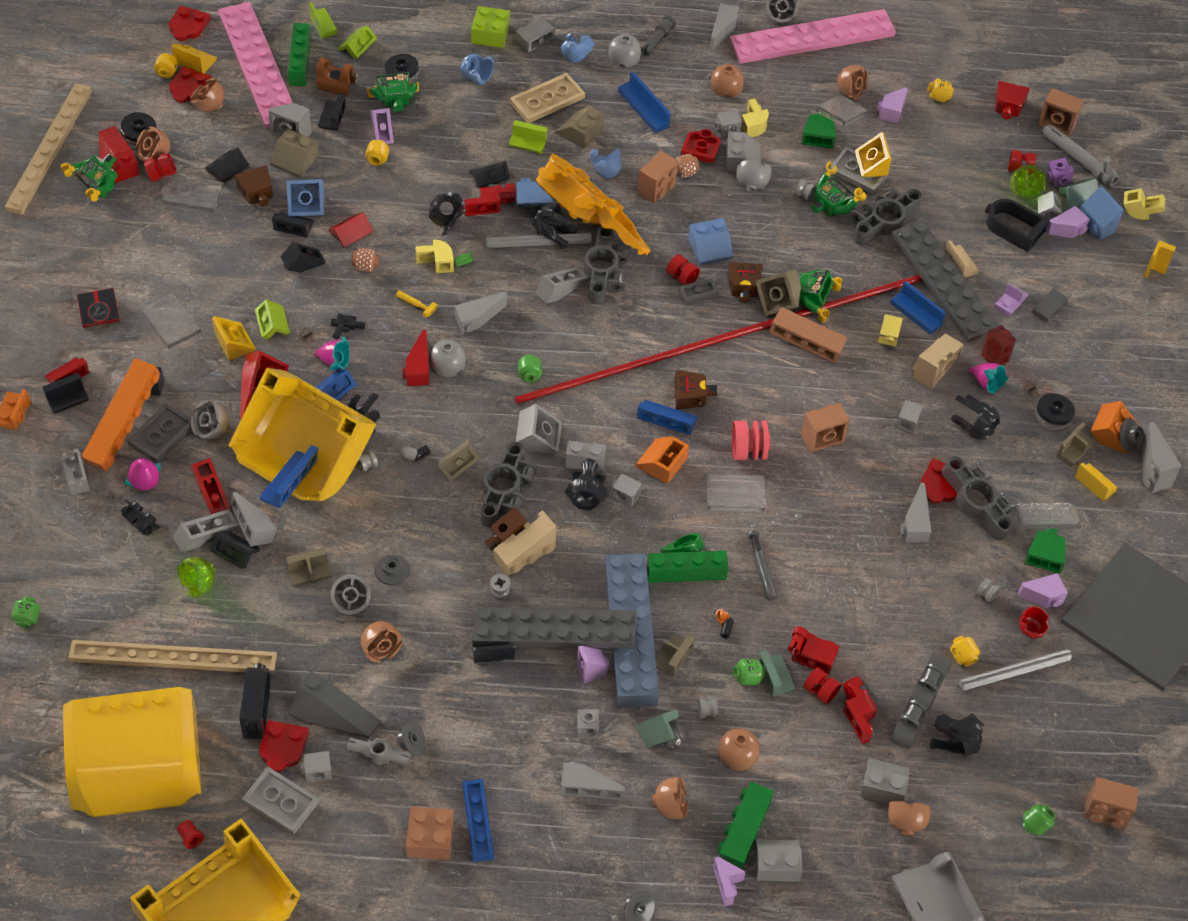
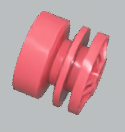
M734 420L732 424L733 460L746 461L749 452L752 453L753 460L758 459L759 452L760 459L767 460L770 449V432L767 421L761 420L758 428V422L754 420L751 429H749L746 420Z

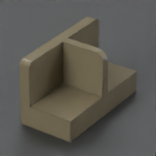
M1083 422L1061 444L1057 454V458L1070 467H1073L1095 442V440L1083 433L1086 425Z
M468 438L440 459L438 467L451 481L481 459V456L473 448L471 440Z
M325 547L286 557L288 571L294 587L331 578Z
M688 634L685 639L672 635L669 641L663 643V650L656 659V668L674 677L693 650L696 637Z

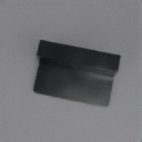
M338 93L336 102H325L318 123L319 128L339 130L346 108L345 94Z
M237 147L207 165L205 169L208 173L214 172L219 181L225 183L235 174L248 167L249 164Z
M498 161L469 169V173H473L476 187L510 178L506 161Z
M283 212L280 214L274 213L272 217L273 230L305 238L308 237L314 225V220L288 216L287 213Z
M79 373L42 386L45 398L53 414L89 401Z
M231 531L217 533L210 551L244 569L247 567L251 555L259 552L260 548L258 546L250 547L247 540Z
M472 644L474 663L515 660L514 644L496 646Z

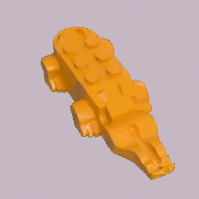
M551 154L547 165L538 170L539 175L536 178L538 185L544 188L551 198H555L560 203V207L566 208L569 211L568 214L574 219L579 217L583 220V223L591 222L592 225L599 223L606 229L616 230L626 245L632 246L633 249H638L637 254L647 256L650 248L640 237L632 221L622 211L624 207L615 199L609 198L589 180L590 176L582 169L574 167L568 161L555 154Z

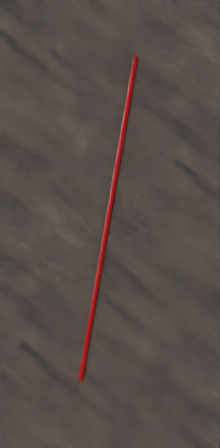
M919 275L827 302L820 309H832L901 288L905 281L911 285L923 280ZM808 308L794 312L802 317L814 314ZM774 319L514 397L516 404L763 330L771 327Z

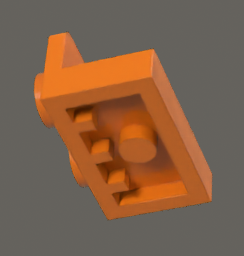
M22 389L20 394L6 392L0 405V427L17 430L19 423L23 422L24 412L31 403V398L26 389Z

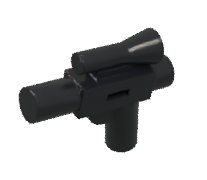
M338 313L337 319H331V326H336L332 337L339 339L342 332H348L350 329L355 330V328L365 329L366 322L356 321L357 316Z

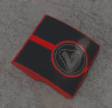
M114 288L77 294L83 328L120 321Z

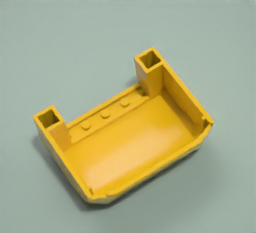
M266 368L229 443V447H232L240 464L272 482L296 451L306 453L311 445L318 447L316 464L291 495L300 500L323 501L337 493L345 484L376 424L299 377L284 370Z
M174 687L75 699L63 705L65 775L68 796L73 811L78 810L85 812L89 816L99 817L177 807L187 803V800L196 794H202L197 713L191 689Z
M241 818L223 831L224 845L159 892L155 893L148 884L132 895L130 900L132 910L140 921H286L293 912L301 894Z

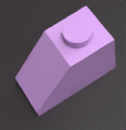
M902 88L884 95L883 101H879L877 111L880 112L878 119L898 124L908 88Z
M389 108L371 110L375 140H382L387 144L394 143Z
M1074 206L1051 219L1046 233L1074 238L1087 231L1090 219Z
M1058 573L1024 582L1021 584L1018 592L1019 597L1045 608L1062 605L1068 594Z
M579 646L577 668L584 684L606 677L610 667L607 656H603L600 649Z

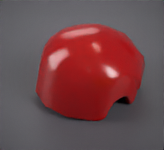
M1028 607L1019 618L1020 631L1029 638L1037 639L1043 637L1049 629V615L1040 607Z

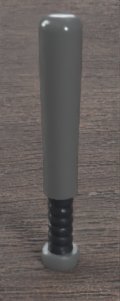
M752 530L748 532V538L752 541L754 548V557L764 595L767 600L772 601L777 597L776 589L764 551H762L759 542V531Z

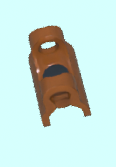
M320 57L316 65V84L319 90L336 95L338 93L345 94V97L349 95L350 82L355 83L357 79L353 65L345 63L342 69H338L330 63L329 59Z

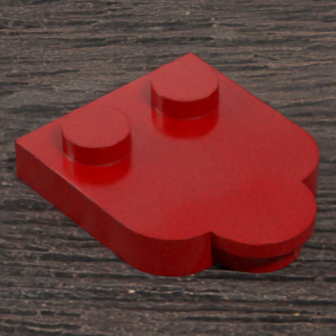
M180 5L168 23L169 31L178 41H185L187 38H198L209 23L211 15Z
M182 66L169 83L170 93L178 103L192 101L190 98L193 92L200 85L203 87L207 85L205 81L213 78V76Z
M702 129L700 132L691 131L687 134L680 156L691 154L697 160L714 164L720 149L721 140L713 135V132L709 129Z
M934 458L931 459L920 484L925 483L926 496L929 502L933 504L940 503L941 501L952 502L955 500L957 492L942 474V468L945 463Z
M268 720L259 748L261 759L267 762V766L276 772L283 771L287 766H296L301 761L309 728Z

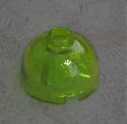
M1036 165L1021 166L1013 172L1010 178L1011 191L1020 199H1035L1046 188L1045 174Z
M189 557L180 561L181 565H178L177 568L178 577L182 587L186 585L190 590L186 592L189 596L197 598L207 593L213 587L216 570L207 560L202 557Z

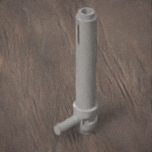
M1046 125L1042 131L1044 136L1093 173L1096 179H1101L1104 185L1110 187L1117 183L1119 175H1117L1114 169L1110 168V157H1105L1102 163L1053 125Z

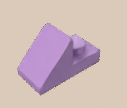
M1008 284L1004 295L995 303L994 309L1010 317L1029 294L1013 284Z
M716 857L713 869L724 906L732 905L734 897L737 896L734 883L744 880L745 871L720 857Z

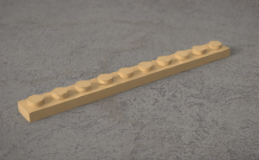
M74 84L5 205L7 212L23 215L91 95V86Z
M72 640L68 658L70 662L246 672L247 667H254L255 664L260 663L270 669V674H275L277 652Z

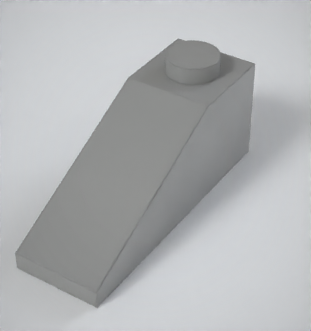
M720 3L711 36V50L716 48L734 32L737 24H740L742 14H739L738 6Z
M578 267L542 276L535 293L546 303L559 301L588 281L589 277Z
M507 292L455 305V319L461 333L479 329L507 306Z
M925 483L920 484L906 514L905 521L901 523V535H904L905 542H929L931 525Z
M237 492L232 493L230 508L250 547L273 543L277 529L269 515Z
M228 509L181 523L174 533L173 539L183 553L199 548L214 540L217 533L231 531L238 527L239 524Z
M578 762L563 763L561 795L624 800V786L585 764Z

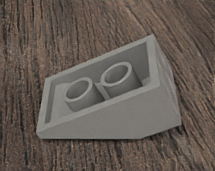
M1153 421L1150 422L1144 436V441L1141 444L1142 479L1144 485L1149 488L1151 493L1171 488L1181 468L1180 462Z

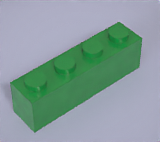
M293 23L288 64L289 86H306L311 47L310 23Z
M727 550L652 553L647 555L646 564L648 583L727 580L729 568Z
M751 781L748 788H743L739 798L742 802L740 806H735L732 814L734 821L732 824L728 823L724 833L727 836L725 842L720 841L716 851L720 858L743 870L771 804L774 790Z

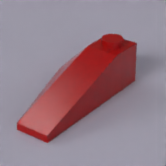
M260 350L246 354L242 370L240 420L266 368L288 372L289 365Z

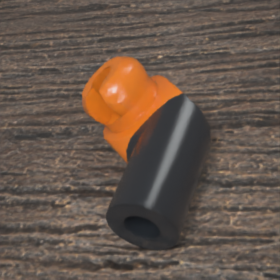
M719 609L716 611L715 616L722 626L720 636L728 639L734 621L724 609Z

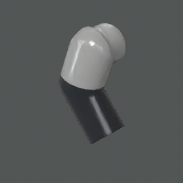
M427 445L419 449L407 446L401 449V455L412 461H418L431 453Z

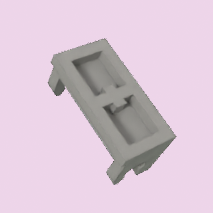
M79 448L73 450V457H67L66 453L62 456L64 461L62 464L71 496L90 491Z

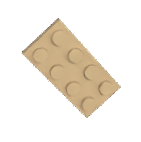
M565 73L511 97L510 104L527 123H531L584 99L585 92L568 73Z

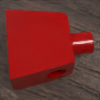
M999 81L995 93V111L1002 113V118L1006 120L1012 116L1018 117L1027 101L1030 88Z

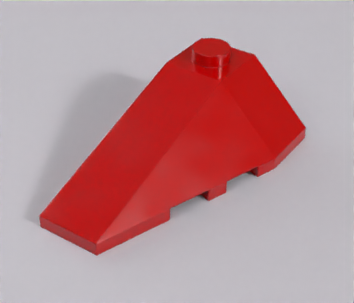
M116 126L99 131V157L104 159L110 153L117 159L111 166L118 175L115 183L140 175L137 160Z

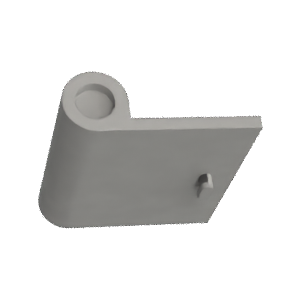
M950 852L937 855L927 865L891 877L913 921H986Z

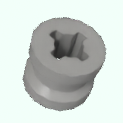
M802 179L796 188L795 195L802 196L805 200L809 201L816 185L808 184Z
M371 449L361 454L357 462L362 472L368 471L370 467L375 468L378 466L376 456Z
M497 574L491 578L490 592L494 598L504 599L509 595L510 580L506 575Z
M986 578L977 589L976 594L985 597V601L990 603L997 596L1001 587L993 585L991 580Z
M711 697L710 699L698 698L700 719L706 716H718L716 697Z

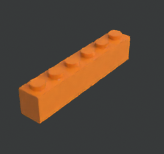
M137 358L133 360L81 456L86 464L105 472L113 465L115 455L123 447L127 433L131 432L135 418L142 411V405L145 400H148L153 385L159 380L160 372L155 365Z

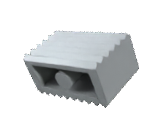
M543 17L533 20L527 26L520 27L516 31V41L527 53L555 38V28Z
M569 440L565 467L582 469V462L589 458L595 460L598 464L596 471L603 472L606 445L583 443L582 441L571 442Z

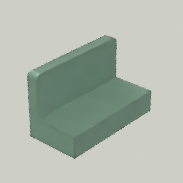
M1087 178L1060 186L1058 191L1059 194H1066L1068 207L1082 205L1098 189L1097 179Z
M768 650L760 652L758 660L764 665V678L772 696L793 691L795 686L782 655L770 657Z
M677 709L636 725L646 748L675 737L669 722L680 717Z

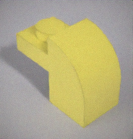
M750 99L748 101V113L742 115L741 128L750 137H756L765 132L769 112L768 109L762 110L761 105H758L756 99Z
M1142 188L1125 191L1124 206L1127 213L1133 218L1148 220L1149 214L1164 212L1165 197L1163 194L1146 197Z
M433 240V245L415 247L417 264L435 262L436 273L454 272L452 249L446 242Z
M885 314L878 343L896 347L903 318Z

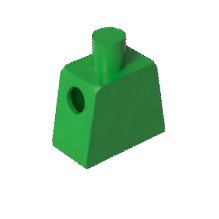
M824 110L818 111L817 114H810L803 130L801 144L833 149L836 138L834 118L827 116V112Z
M1047 526L1045 532L1041 530L1037 532L1026 556L1025 565L1061 574L1065 564V538L1057 535L1058 529L1056 527Z

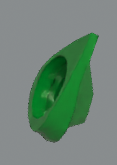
M690 533L675 540L660 551L661 553L700 552L704 548L705 542L699 533Z

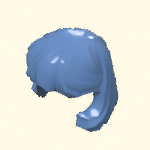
M567 34L566 41L561 45L562 55L570 62H581L592 51L594 41H592L590 36H581V42L579 43L572 34Z
M471 54L464 58L460 68L466 78L477 85H483L491 78L494 60L491 56L483 59L478 54Z
M616 148L612 154L603 157L598 156L597 149L590 152V160L599 176L609 179L620 173L622 169L620 149Z

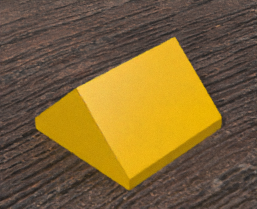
M172 43L173 56L177 59L179 66L206 73L217 59L216 56L189 45Z
M881 132L855 150L862 177L888 176L891 156L885 134Z
M217 316L212 318L215 335L229 361L255 351L256 348L241 322Z

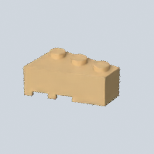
M946 333L942 337L937 338L929 348L918 356V360L913 367V379L932 389L961 356L964 344Z
M543 510L538 513L540 517L532 524L527 522L523 525L525 529L517 536L512 534L494 549V561L506 576L519 572L525 565L534 563L539 557L551 553L556 548V525Z

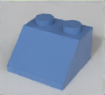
M523 178L520 179V182L516 183L517 206H543L546 203H553V199L536 182H531V179Z
M322 179L287 181L288 216L324 215L325 191Z
M1102 186L1080 208V211L1090 219L1087 227L1098 240L1116 232L1124 210Z
M724 218L695 223L689 226L688 239L699 265L733 258L730 233Z

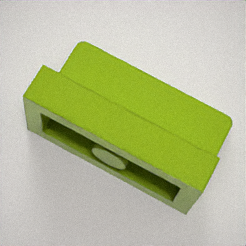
M312 2L308 3L310 18L321 38L336 35L337 28L326 9L316 10Z
M367 25L355 30L338 47V51L346 49L353 59H357L377 37Z
M514 120L509 146L541 154L547 141L548 128Z
M266 299L255 309L263 339L268 340L276 332L285 335L290 334L282 305Z

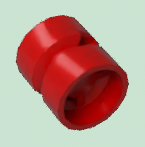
M1012 149L1008 171L1015 173L1021 171L1022 174L1032 176L1037 154L1029 152L1023 154L1022 151Z
M168 152L159 155L158 159L151 158L144 161L146 172L152 182L163 179V175L168 177L177 173L174 161Z
M678 254L670 260L666 272L674 279H677L682 285H687L697 280L700 268L691 262L689 263L688 259Z
M816 667L806 679L803 688L812 695L817 694V699L828 705L838 694L842 684L833 677L828 678V673L820 667Z

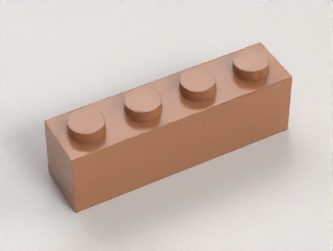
M783 307L779 309L769 331L770 334L835 364L847 341V337L842 334L836 333Z

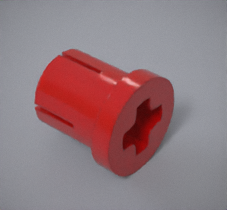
M186 820L177 827V832L183 839V845L186 849L196 848L203 842L204 834L197 830L191 820Z

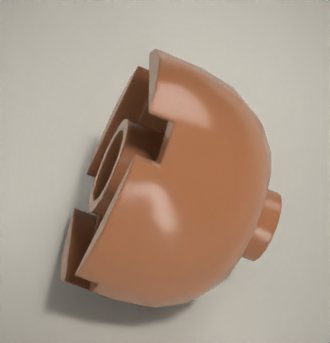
M720 65L712 73L711 89L721 97H725V95L735 97L743 90V73L734 65Z
M850 65L841 71L837 77V84L842 95L854 100H859L864 95L861 93L868 86V72L864 70L865 67Z
M211 78L205 81L207 85L204 87L200 85L190 98L192 100L191 103L203 112L218 111L223 106L224 89L216 78Z
M149 127V130L141 132L136 142L139 152H136L139 159L144 161L151 158L158 159L159 155L166 152L169 153L170 140L163 131Z
M376 621L364 629L360 644L366 657L370 661L378 663L381 662L380 659L387 656L389 660L399 652L402 647V635L391 623Z
M743 728L727 731L722 736L718 745L720 761L724 762L729 766V769L734 771L750 769L759 758L760 746L758 739L752 732Z
M671 777L663 780L657 786L656 793L652 795L653 806L657 807L659 813L667 819L680 820L687 818L688 802H685L684 796L687 795V790L683 778Z
M889 802L888 819L895 829L901 831V835L914 836V832H921L928 825L931 808L919 803Z

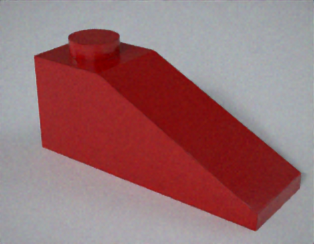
M422 330L406 359V368H402L403 379H407V386L429 385L426 330Z
M211 458L192 464L191 470L210 514L228 509L231 512Z

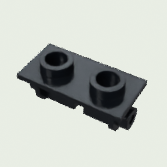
M125 500L129 505L121 509L122 516L131 524H134L138 519L134 526L143 535H150L153 532L152 528L154 526L160 528L155 523L157 519L148 512L145 514L142 511L144 508L136 501L131 503Z

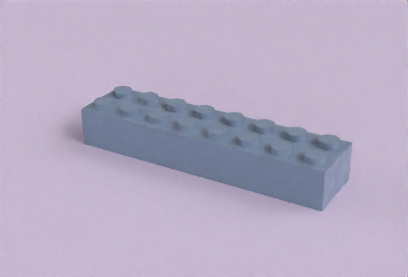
M645 554L606 555L605 578L608 610H637L638 614L634 649L611 648L616 708L658 706L659 690Z

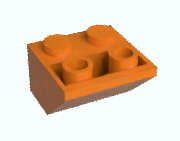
M1122 401L1102 404L1092 426L1091 433L1100 444L1128 454L1129 452H1126L1120 443V429L1126 419H1134V417Z
M673 436L656 438L635 464V467L668 484L688 459L689 445Z

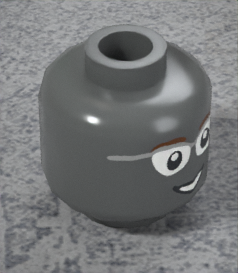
M677 719L669 722L675 737L661 743L662 747L666 746L668 749H673L686 741L685 734L688 731L683 721L679 723Z

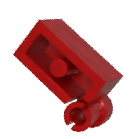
M797 626L792 632V640L787 650L792 653L795 648L791 661L812 669L820 667L829 675L840 646L832 641L816 637L804 627Z

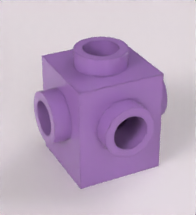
M1066 158L1048 162L1049 182L1052 181L1055 188L1072 184L1071 176H1074L1072 166L1068 165Z

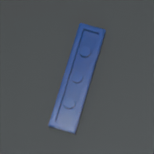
M483 779L462 781L472 861L494 860Z

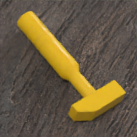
M400 290L396 293V297L417 308L424 309L423 317L425 318L431 316L438 308V304L434 302L428 307Z

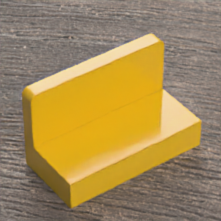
M1159 240L1144 277H1148L1151 269L1165 274L1176 247Z
M1090 463L1079 465L1075 478L1102 501H1105L1116 492L1118 487Z

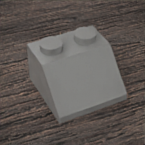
M291 103L268 110L271 135L280 138L287 128L307 137L312 133L309 109L305 106Z
M728 131L726 171L736 172L737 164L740 165L741 161L745 160L759 161V165H761V145L745 132Z
M534 404L520 411L516 442L521 443L523 448L531 452L557 454L559 452L562 421L539 405Z
M868 758L860 796L885 803L904 801L909 780V768Z
M755 839L756 881L800 882L802 875V851L798 840Z

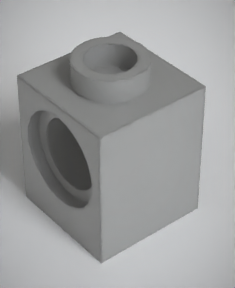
M737 110L718 113L717 119L714 122L715 130L719 131L721 138L727 137L728 131L741 132L742 120Z
M1054 191L1037 197L1038 213L1050 221L1062 214L1061 200Z
M905 400L896 428L914 434L923 406Z
M621 474L618 480L614 479L611 484V498L632 508L641 495L642 483Z
M580 709L577 711L578 740L598 739V709Z
M329 751L303 754L304 762H300L301 775L306 776V782L332 780Z

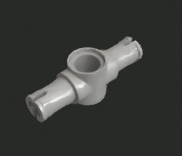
M350 737L347 745L348 751L364 754L365 757L370 758L376 765L386 762L390 763L391 761L408 766V761L411 759L410 753L396 750L380 738L366 742ZM377 750H383L382 753H375Z

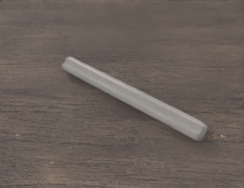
M591 233L558 234L562 239L568 241V245L590 244L592 241ZM544 235L486 238L487 248L557 245Z
M1069 649L1060 650L962 678L959 681V686L961 690L965 691L1069 661L1072 654Z

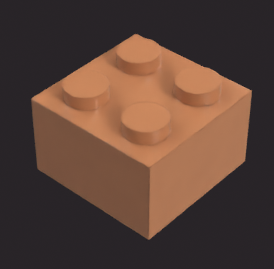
M1052 88L1044 102L1038 125L1043 127L1053 125L1069 137L1077 124L1084 100Z
M660 150L639 170L637 194L653 204L659 199L661 200L665 193L676 185L677 160Z
M840 403L830 404L824 408L810 410L805 413L801 436L810 453L845 442L849 418Z
M1097 777L1087 795L1084 818L1096 823H1106L1114 828L1126 829L1136 811L1139 788Z
M410 807L406 840L407 857L450 860L454 810Z

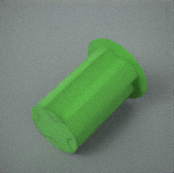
M470 250L469 253L453 258L456 268L470 262L474 263Z

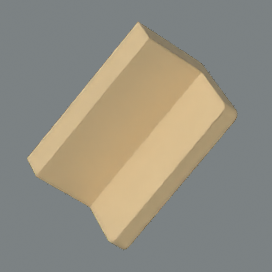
M951 240L947 241L945 252L964 278L976 275L979 269L962 246H955Z

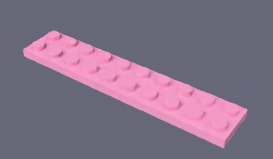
M246 2L218 9L219 16L264 126L268 129L270 128L268 110L273 107L293 103L251 3Z
M881 9L730 36L729 41L739 64L894 37L896 30L886 10Z

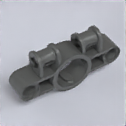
M891 187L886 193L877 196V202L873 207L866 203L860 210L853 211L851 217L856 224L854 242L858 245H866L881 234L891 235L892 231L902 228L904 220L919 210L922 193L917 189H910L901 194L898 190ZM891 213L897 219L895 221H886L880 218L878 214Z
M603 226L598 228L595 247L590 248L585 254L584 272L591 280L589 299L594 304H601L605 301L606 291L622 292L624 290L626 271L618 268V266L628 262L627 252L630 249V246L626 245L622 240H613L614 231ZM596 260H606L612 266L607 269H598L593 267L591 263Z
M519 442L509 443L500 463L491 466L485 472V499L481 506V523L485 527L490 528L499 520L501 514L505 515L514 507L520 512V507L526 500L520 493L521 486L530 487L533 483V475L538 471V467L534 463L523 460V445ZM500 477L514 482L513 487L506 491L495 490L490 485L494 479Z
M950 457L942 468V474L957 492L956 502L959 509L971 518H978L992 537L1000 540L1003 539L1013 526V522L1007 514L1014 510L1016 505L1011 504L1004 491L997 493L995 486L989 481L992 476L984 471L980 461L968 467L960 457ZM971 489L980 491L987 499V503L984 506L974 504L968 498L966 491L968 492Z
M934 652L932 653L894 730L891 741L910 750L951 666V660Z

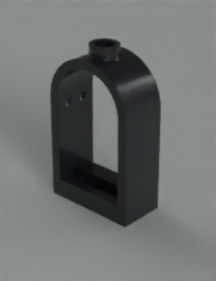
M1000 199L992 204H988L985 209V213L988 214L986 223L989 230L1026 252L1033 248L1048 227L1049 219L1014 200ZM995 214H1009L1033 227L1028 235H1025L997 219Z
M258 663L254 667H247L239 717L243 739H262L264 736L270 698V669L266 668L264 664Z

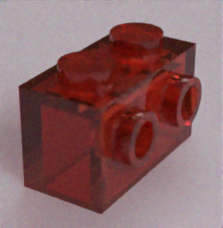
M1000 325L987 332L981 356L988 363L1005 365L1010 361L1016 339L1009 330Z

